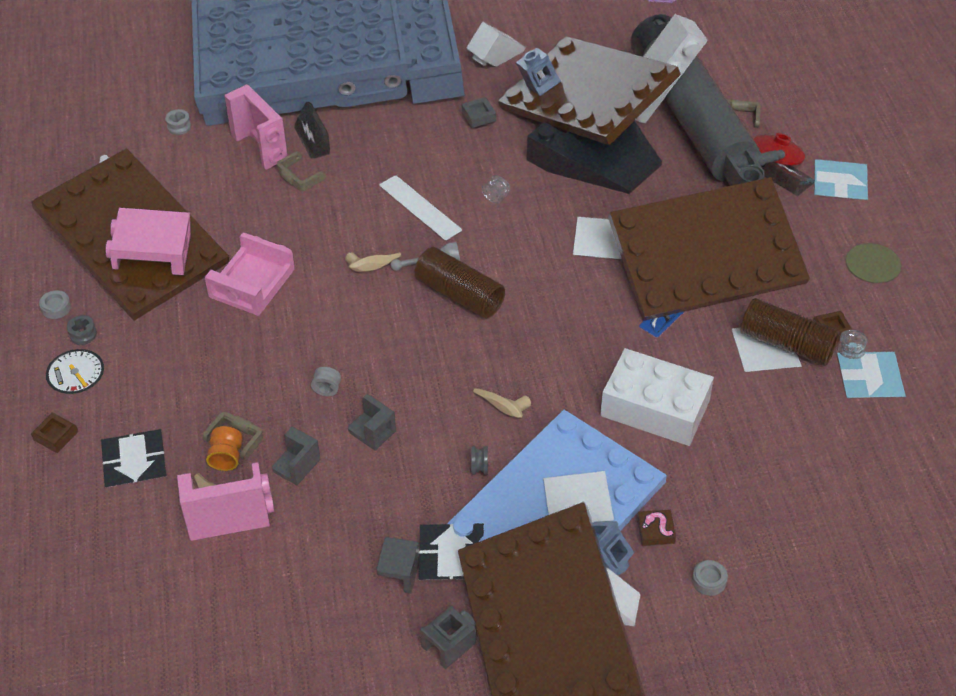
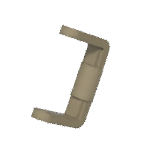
M727 99L733 110L755 112V127L759 128L760 103Z
M296 151L277 162V170L281 177L290 185L296 187L299 191H305L322 182L326 178V174L320 171L301 181L297 175L287 168L301 160L302 154Z
M228 412L220 413L204 432L203 440L209 442L212 430L223 426L226 422L246 434L253 435L240 454L242 459L247 460L263 440L261 428L238 415L234 416Z

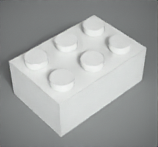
M625 348L602 393L600 416L690 446L709 404L714 377Z

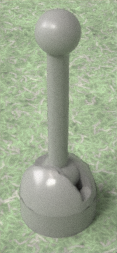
M457 242L445 244L440 249L460 261ZM419 258L404 261L394 259L391 262V268L398 271L403 266L416 264Z

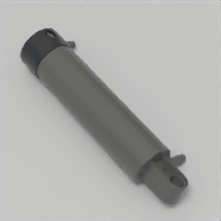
M665 14L653 15L637 25L630 40L631 48L635 55L644 57L672 19L671 16ZM696 56L666 95L665 100L717 180L727 181L732 186L764 179L765 173L761 166L784 158V150H773L765 153L759 151V147L698 56Z

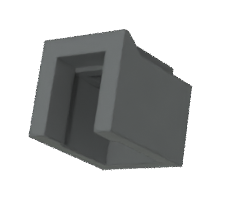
M450 606L433 622L420 629L421 647L427 651L434 645L440 650L441 666L447 669L476 644V625L474 619L465 610L459 613ZM453 628L455 632L451 636L446 633L449 629Z

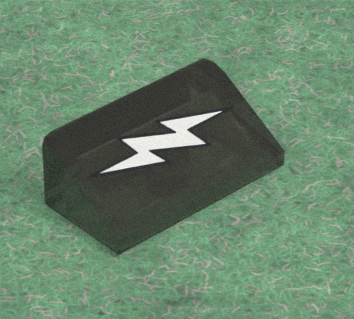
M305 102L295 122L294 129L310 158L315 159L330 154L329 134L310 102Z
M771 162L761 166L766 178L772 177L773 182L796 196H799L815 182V179L791 165Z

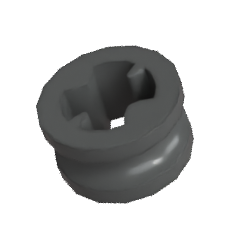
M79 315L67 323V330L74 344H89L96 338L97 331L91 317Z
M471 446L472 475H476L478 471L488 475V446H483L482 449Z

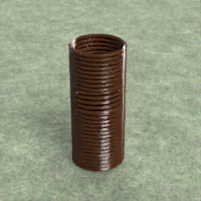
M436 247L426 249L416 263L414 274L417 280L484 319L492 317L504 301V285Z
M756 298L750 302L740 327L741 334L744 333V335L758 339V341L761 340V342L769 343V345H775V347L781 348L784 351H790L794 355H800L824 366L829 363L840 337V330L834 329V327L825 326V324L815 320H808V317H801L799 314L782 309V307L779 308V306L776 307V305L774 306L770 303L768 304V302L765 303V301L762 302V300Z

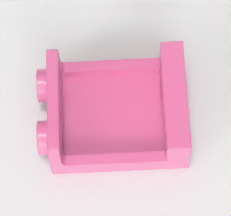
M248 84L225 94L231 136L236 141H239L251 135L259 144L262 167L267 170L277 165L279 160L287 156L282 117Z
M119 208L117 219H112L111 237L113 238L112 240H107L106 257L111 258L112 269H119L121 259L171 262L172 274L184 275L191 237L190 213Z
M243 232L239 236L241 244L239 251L221 273L210 270L205 276V282L209 298L259 316L295 270L291 249L283 245H278Z
M258 462L252 463L253 478L197 489L194 488L191 473L177 475L180 504L190 541L270 526L268 513L274 512L268 474L260 473Z

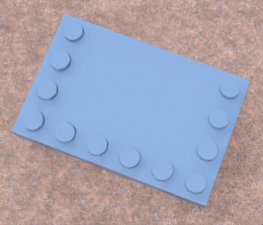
M564 409L447 524H453L454 532L458 536L465 537L473 532V524L484 523V536L480 539V541L549 515L543 478L605 471L614 517L612 521L618 522V527L621 531L666 483L667 475Z

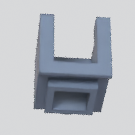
M538 48L527 52L523 58L516 62L527 87L539 96L561 82L548 55ZM542 69L545 76L539 80L536 73Z
M595 521L593 525L596 533H599L597 539L606 568L616 575H620L628 569V560L635 552L620 532L617 521Z

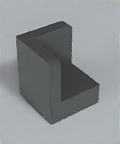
M366 394L362 398L364 412L348 426V432L375 451L396 432L395 412L369 394Z
M291 427L284 434L287 451L272 466L275 474L298 486L320 461V452L317 439Z
M385 537L376 568L377 574L403 579L404 593H412L419 566V542Z

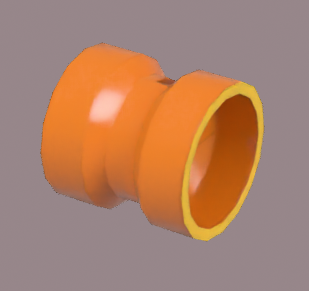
M220 426L212 430L209 441L211 447L208 449L206 457L207 464L210 467L220 471H230L238 466L240 458L238 450L241 448L243 440L241 432L229 426Z

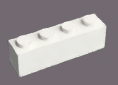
M675 14L644 57L678 66L682 75L708 40L694 21ZM681 75L636 121L647 122Z

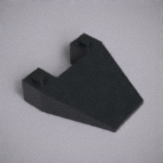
M635 121L610 145L571 132L565 134L546 122L527 135V161L549 173L630 194L662 166V160Z

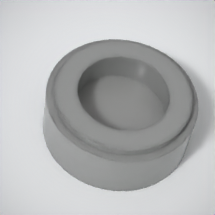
M54 290L47 292L39 301L42 314L49 319L64 317L71 309L69 297L63 291Z
M705 560L695 566L692 583L701 594L714 596L720 594L725 589L728 574L725 567L719 562Z

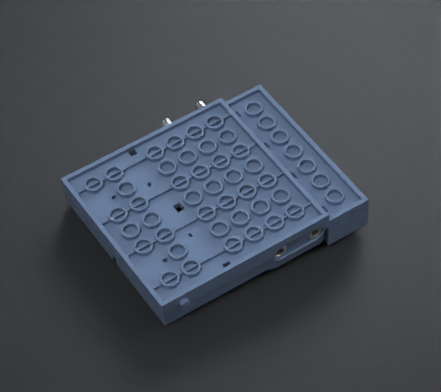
M192 0L194 98L199 114H203L206 126L229 122L224 95L247 84L278 114L331 105L350 107L403 98L407 94L405 80L410 82L413 104L465 96L461 63L448 0Z

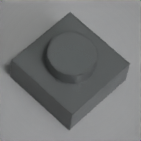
M486 97L462 104V113L471 128L496 121V112Z

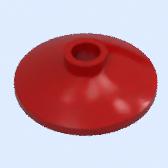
M786 134L759 135L753 139L761 153L784 150L785 157L775 161V163L799 165L805 159L804 151L792 142L791 138Z

